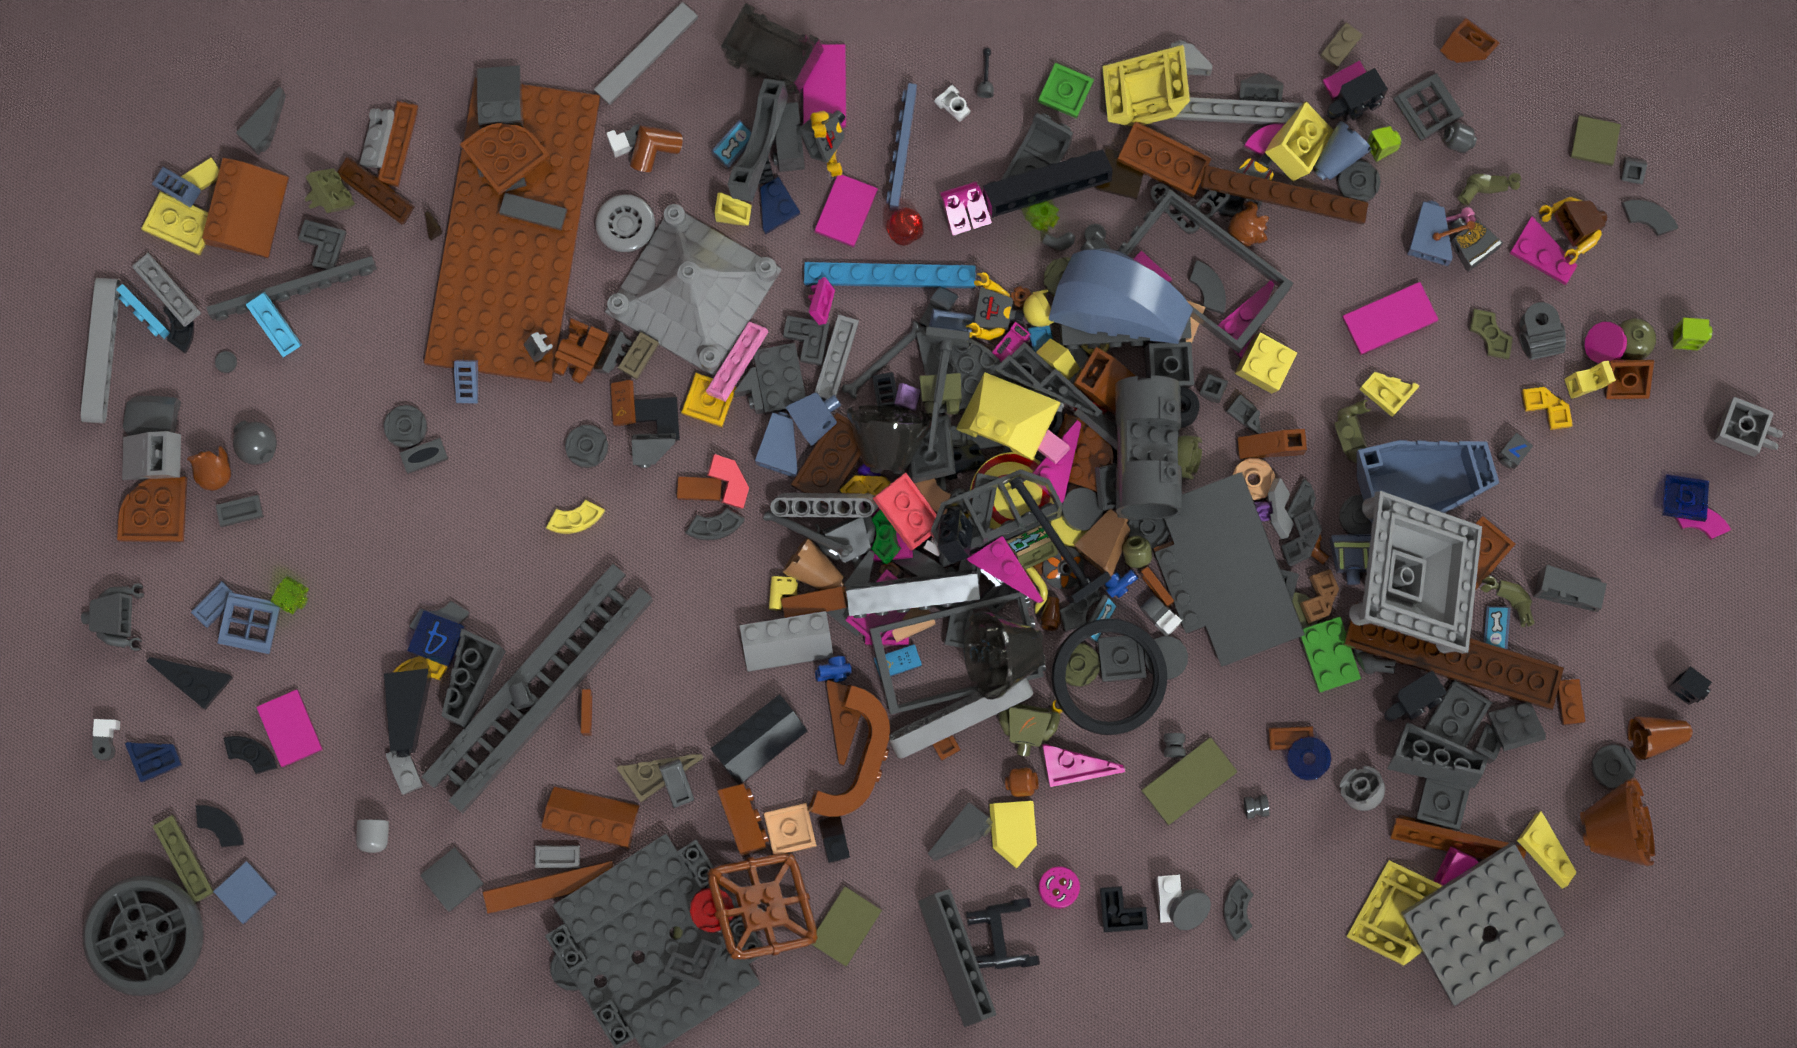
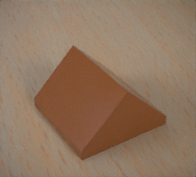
M1654 360L1609 361L1616 381L1605 386L1606 399H1649Z

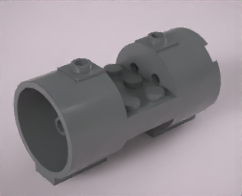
M1151 375V378L1138 379V376L1122 379L1115 384V426L1117 429L1118 467L1116 468V513L1119 518L1130 520L1164 519L1177 516L1182 513V468L1178 465L1177 431L1181 428V387L1179 381L1169 377Z

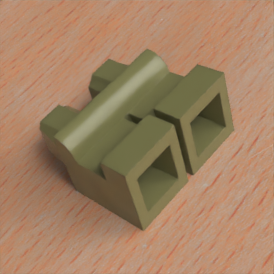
M961 373L946 374L942 404H946L947 414H958L959 403H961L962 399ZM937 375L919 376L922 406H925L927 416L933 415Z

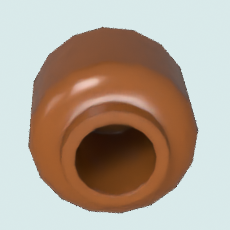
M1029 767L1012 769L1009 777L1005 778L1006 790H1010L1014 797L1033 795L1035 790L1039 788L1037 773L1033 772Z

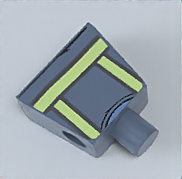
M1371 534L1332 535L1329 539L1336 572L1347 574L1348 585L1360 584V573L1367 572Z

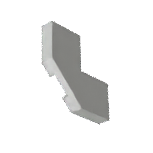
M1276 478L1273 480L1268 491V500L1272 502L1273 514H1270L1271 523L1281 539L1288 538L1294 523L1284 508L1290 493L1282 479Z

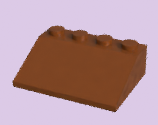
M223 158L202 236L205 244L269 258L289 177L242 161Z

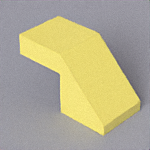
M1609 361L1601 362L1591 369L1575 372L1564 379L1571 399L1604 388L1616 381Z

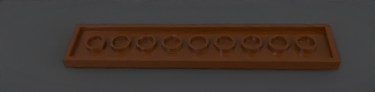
M1351 619L1343 643L1344 646L1385 659L1395 660L1398 663L1427 672L1433 670L1437 675L1531 703L1548 710H1552L1564 670V667L1471 638L1468 653H1442L1437 649L1436 644L1429 641H1424L1372 623L1355 625Z

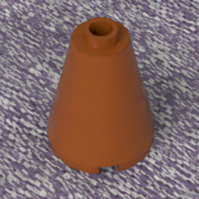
M1637 716L1631 719L1628 724V741L1632 740L1634 747H1631V751L1639 760L1649 759L1687 743L1693 735L1691 725L1685 720Z

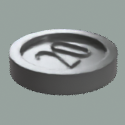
M1091 224L1085 230V240L1088 241L1098 231L1106 237V231L1099 224Z
M224 351L217 355L215 365L220 372L230 373L236 368L237 359L233 353Z

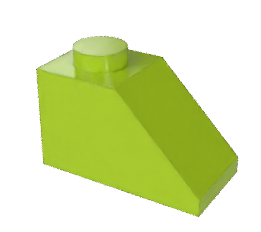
M1391 126L1372 131L1367 140V143L1372 148L1370 153L1376 162L1396 152L1401 145L1400 135L1397 131H1393Z

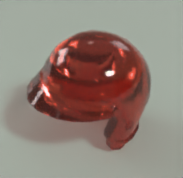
M905 207L896 210L886 223V229L890 238L898 245H908L920 239L924 233L922 217L912 208Z

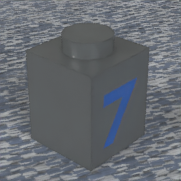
M1515 433L1497 457L1503 466L1515 469L1533 445L1518 433Z

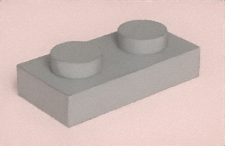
M391 752L385 754L402 795L423 787L411 755L399 758Z

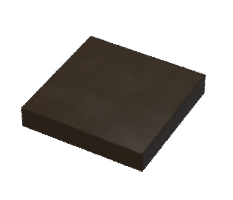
M1106 148L1105 154L1112 167V181L1096 186V190L1137 200L1143 173L1117 161L1120 151Z

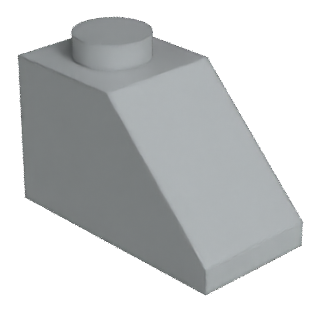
M1186 41L1171 43L1170 48L1180 45L1184 46L1187 75H1211L1212 64L1193 44H1187Z

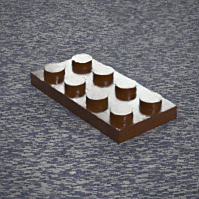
M836 412L834 418L837 423L819 439L791 486L802 493H838L873 438V434ZM825 501L820 502L822 505L829 508L828 504Z

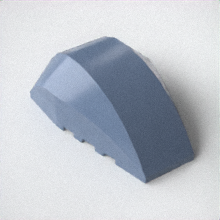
M1099 248L1083 250L1072 255L1057 286L1049 320L1091 334L1105 332L1108 333V336L1117 337V334L1130 335V338L1133 339L1147 337L1150 338V341L1178 344L1191 317L1193 308L1177 289L1151 269L1120 251Z
M1398 440L1357 451V480L1363 501L1374 497L1375 492L1382 491L1446 514L1499 484L1487 442H1413Z

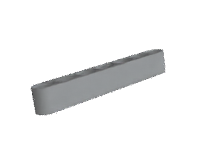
M96 278L81 404L82 422H106L119 307L118 297L120 293L116 290L120 286L119 279Z
M1024 673L1014 674L896 730L889 735V743L897 758L907 757L1027 700L1034 692Z

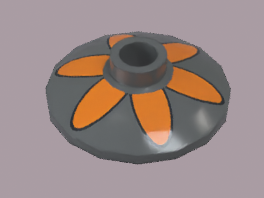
M1066 546L1084 572V562L1081 555L1075 549ZM1059 551L1058 555L1043 561L1042 572L1046 581L1051 586L1059 589H1068L1079 581L1070 568L1066 572L1063 571L1062 567L1067 563Z

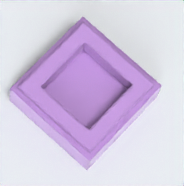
M900 383L894 404L911 411L916 410L921 390Z

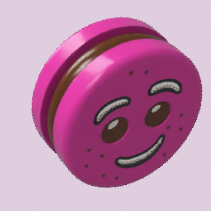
M1053 867L1042 875L1038 891L1046 905L1061 909L1070 906L1077 899L1080 883L1076 874L1066 867Z

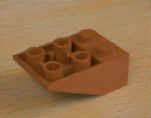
M1095 347L1090 352L1072 384L1089 400L1115 415V384L1122 379L1134 377L1135 375L1117 359Z

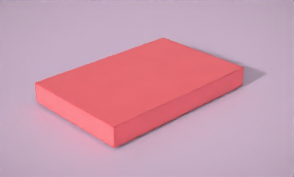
M907 473L902 474L872 498L911 551L931 536V528L937 514Z

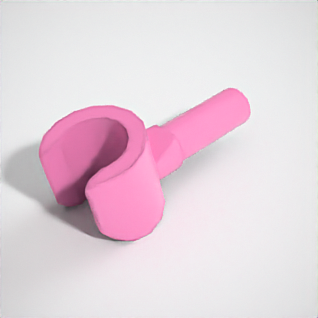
M1466 207L1462 210L1461 214L1446 217V221H1456L1461 217L1468 223V221L1475 222L1476 218L1474 217V211Z

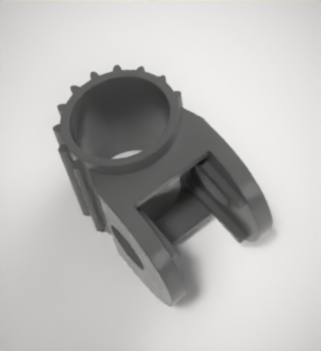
M1544 302L1531 305L1519 323V339L1526 356L1530 360L1564 353L1566 348L1565 328L1563 323L1560 322L1556 309Z

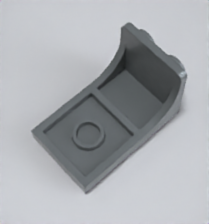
M1035 113L1024 141L1001 180L1013 175L1026 173L1032 169H1039L1052 163L1061 162L1071 146L1073 136L1071 128L1063 123L1057 124L1045 113Z

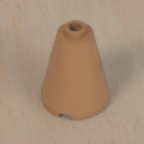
M806 538L800 544L797 552L791 556L783 569V573L820 590L844 585L842 581L844 576L809 538Z

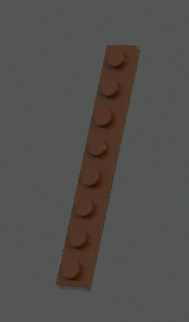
M1211 166L1204 167L1201 188L1361 225L1365 224L1368 202Z

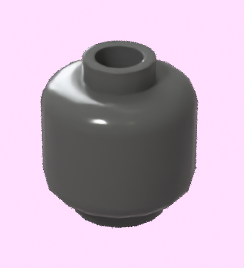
M1456 122L1446 128L1443 140L1447 148L1460 153H1466L1470 148H1474L1477 137L1472 127Z

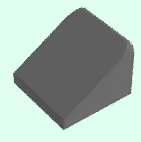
M1625 157L1621 181L1643 184L1647 162L1641 159Z

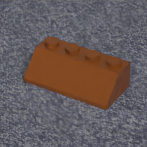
M554 787L546 806L541 828L551 832L630 849L640 806Z

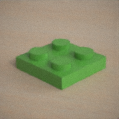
M1055 63L1038 102L1077 119L1094 79Z

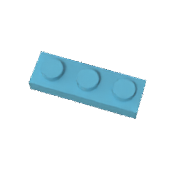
M123 284L116 289L121 294L118 297L126 307L131 305L135 309L133 314L141 322L145 319L150 324L147 328L155 337L160 335L165 339L170 334Z
M265 292L245 304L282 357H285L302 345Z

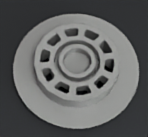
M633 195L612 197L601 206L597 213L595 221L596 232L600 240L612 250L618 252L635 251L643 247L653 235L655 228L653 211L639 197Z

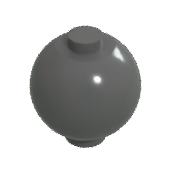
M242 421L235 426L233 448L239 459L247 464L259 465L269 462L273 458L277 448V439L269 426L261 422L248 423L247 421Z

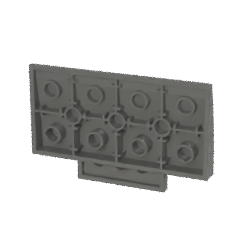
M1243 472L1182 494V513L1174 517L1165 518L1174 545L1159 550L1155 554L1179 617L1182 620L1185 633L1187 634L1206 626L1221 667L1304 636L1305 632Z

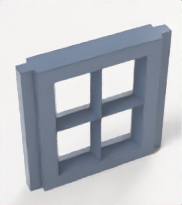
M229 592L218 644L270 654L281 603ZM234 606L250 609L248 621L232 618ZM254 610L271 613L268 625L252 622ZM230 622L247 625L244 637L228 633ZM251 626L267 629L265 641L248 638Z

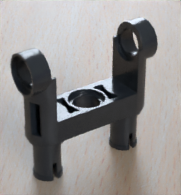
M1030 898L989 905L984 910L966 912L967 918L976 917L974 919H967L968 926L988 923L991 928L994 951H992V954L975 956L977 962L983 961L978 963L980 969L995 967V969L999 970L1019 966L1040 965L1039 955L1029 956L1027 954L1007 957L1001 914L1021 912L1022 909L1030 908Z

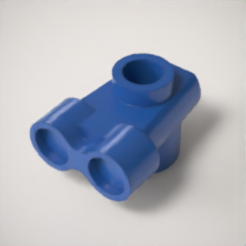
M1132 569L1122 578L1116 572L1111 576L1112 579L1105 583V586L1108 588L1106 591L1112 598L1115 595L1120 598L1129 591L1127 586L1131 585L1139 577Z
M837 656L828 660L829 665H819L817 670H815L817 682L827 681V679L841 682L846 680L847 676H850L851 665L846 663L844 656Z

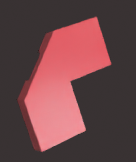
M714 454L707 475L727 482L722 503L743 509L749 486L734 460Z

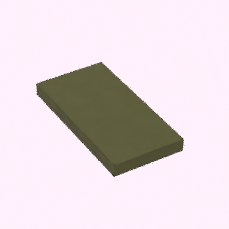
M1210 737L1146 786L1141 792L1169 826L1238 771Z

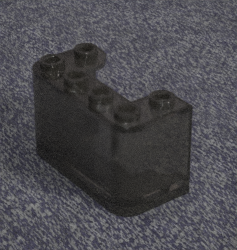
M745 3L721 45L724 56L729 60L728 64L736 69L740 67L746 69V72L755 78L760 76L765 79L785 81L788 94L792 96L800 94L824 51L819 38L810 34L808 38L804 34H796L767 20L763 14L753 13L755 8Z

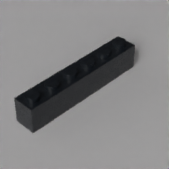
M1103 149L1092 151L1079 157L1069 158L1066 161L1049 164L1043 168L1032 169L1020 175H1013L1000 181L990 182L987 185H983V197L988 211L993 218L1111 182L1112 167Z

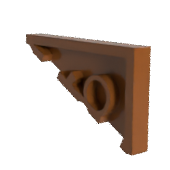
M827 680L826 684L838 760L840 765L845 766L861 714L841 706L847 686Z

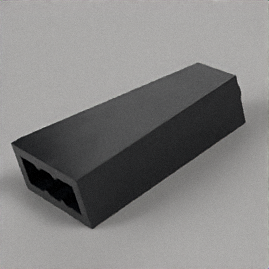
M429 669L384 673L390 752L396 755V757H408L410 753H416L431 682V672Z

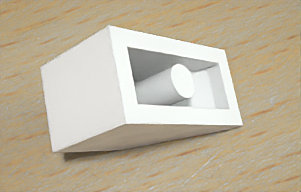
M1180 875L1159 876L1156 878L1160 923L1172 922L1169 917L1170 908L1176 898L1180 899L1182 897Z

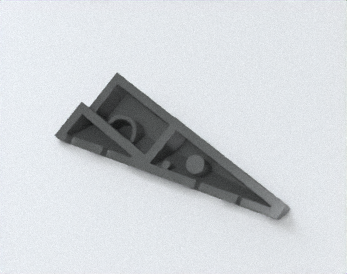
M1025 342L995 368L996 372L1092 416L1098 418L1102 415V411L1056 368L1053 369Z

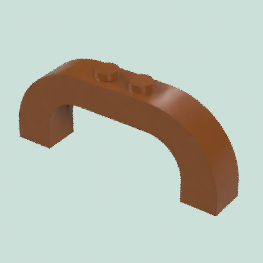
M853 685L847 686L841 706L857 711L865 718L868 725V737L854 781L848 790L838 795H830L814 790L808 811L830 817L842 816L862 806L869 798L875 782H879L882 775L881 763L886 761L889 749H887L890 735L888 715L883 705L874 695Z

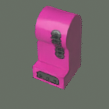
M1015 322L992 353L998 357L999 362H1002L1008 355L1011 356L1024 342L1027 343L1031 334Z

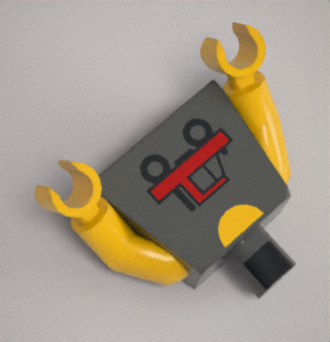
M838 110L833 114L825 111L812 113L810 119L799 128L810 157L826 162L827 170L831 172L832 177L842 175V167L840 163H837L835 154L845 136L841 127L845 116Z
M977 273L982 280H976L974 284L984 288H980L975 321L966 325V327L972 330L969 338L975 336L985 340H992L1002 336L1004 332H1008L1009 322L1022 324L1024 313L1023 311L1012 309L1013 298L999 284L989 279L988 274Z

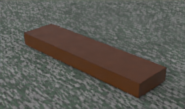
M350 157L345 158L337 171L344 182L401 225L405 224L415 206Z

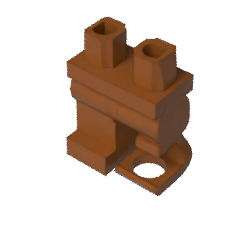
M571 318L569 322L570 333L567 339H562L555 354L553 372L564 376L567 367L575 370L571 379L582 384L587 375H591L608 341L609 334L593 326L589 330L588 325ZM587 335L583 346H579L577 344L579 340Z

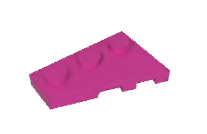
M1532 216L1510 252L1511 255L1564 285L1568 283L1578 266L1576 263L1569 265L1572 259L1569 256L1564 258L1566 252Z

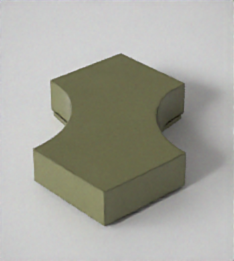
M1474 309L1469 331L1478 334L1484 340L1487 347V356L1509 359L1513 337L1499 329L1496 324L1495 313Z

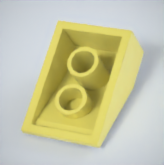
M1304 102L1273 137L1265 153L1294 181L1311 172L1334 130L1307 102Z

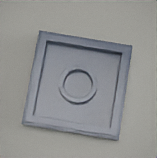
M247 861L213 891L242 924H245L277 895Z

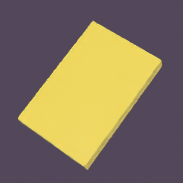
M160 191L141 229L200 256L206 245L202 236L208 212L193 205L189 208Z

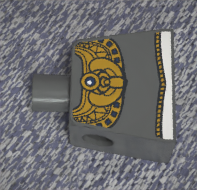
M1460 217L1451 226L1455 229L1466 225V223ZM1479 221L1474 222L1475 227L1472 230L1465 229L1456 232L1458 235L1451 241L1467 272L1496 252L1503 244L1498 237Z

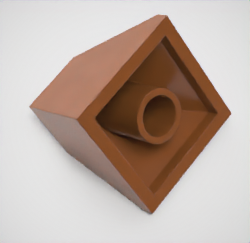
M1465 18L1453 31L1440 51L1444 53L1447 59L1456 63L1486 60L1500 42Z

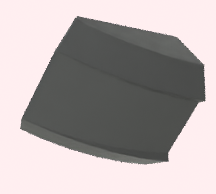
M135 396L126 404L123 429L128 436L161 431L175 433L181 401L174 397Z

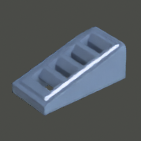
M162 167L152 183L154 187L189 208L192 207L201 193V189L165 167ZM168 175H169L170 178H169L168 181L166 182L165 186H162V184L164 183V181L166 180V178H167ZM175 180H177L176 183L174 184V186L172 187L171 191H170L171 186L173 185V183L175 182ZM184 184V186H183V188L181 189L180 193L177 195V193L179 192L180 188H181L182 185Z
M455 360L456 403H478V360ZM461 368H471V372H461ZM461 376H471L472 380H461ZM461 384L472 385V389L461 388ZM461 393H472L473 397H461Z

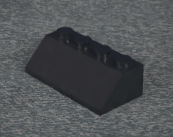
M779 694L713 746L711 751L736 783L741 785L808 732V730Z

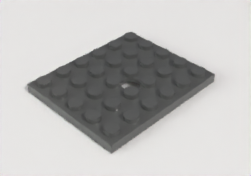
M1513 842L1401 912L1448 999L1454 1006L1565 936L1516 844ZM1487 926H1493L1497 931L1496 937L1490 942L1482 939L1483 929Z

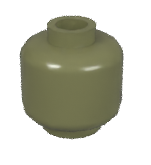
M1132 536L1124 542L1123 555L1126 564L1132 568H1142L1151 562L1152 550L1146 538Z

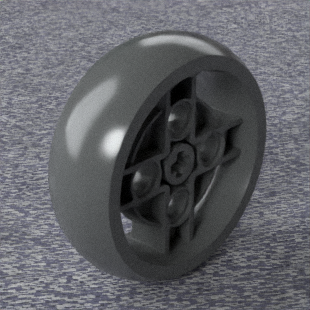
M143 875L130 877L108 887L92 904L83 926V949L93 972L110 988L132 996L155 995L180 983L194 968L203 946V921L193 899L183 888L174 882L157 876ZM151 891L162 894L171 899L178 909L167 912L157 904L143 902L140 892ZM118 902L121 912L112 923L110 937L101 941L104 921L110 910ZM135 909H138L140 911V917L136 921H133L131 919V913ZM163 921H167L169 928L166 932L162 933L159 928L160 924ZM186 930L183 951L176 963L169 969L166 959L174 949L177 934ZM141 931L148 933V936H145L146 940L139 939V936L142 935ZM125 938L127 946L125 949L119 950L118 942ZM153 950L156 953L154 961L148 962L147 953ZM119 959L129 967L143 969L147 980L126 978L118 974L108 963Z

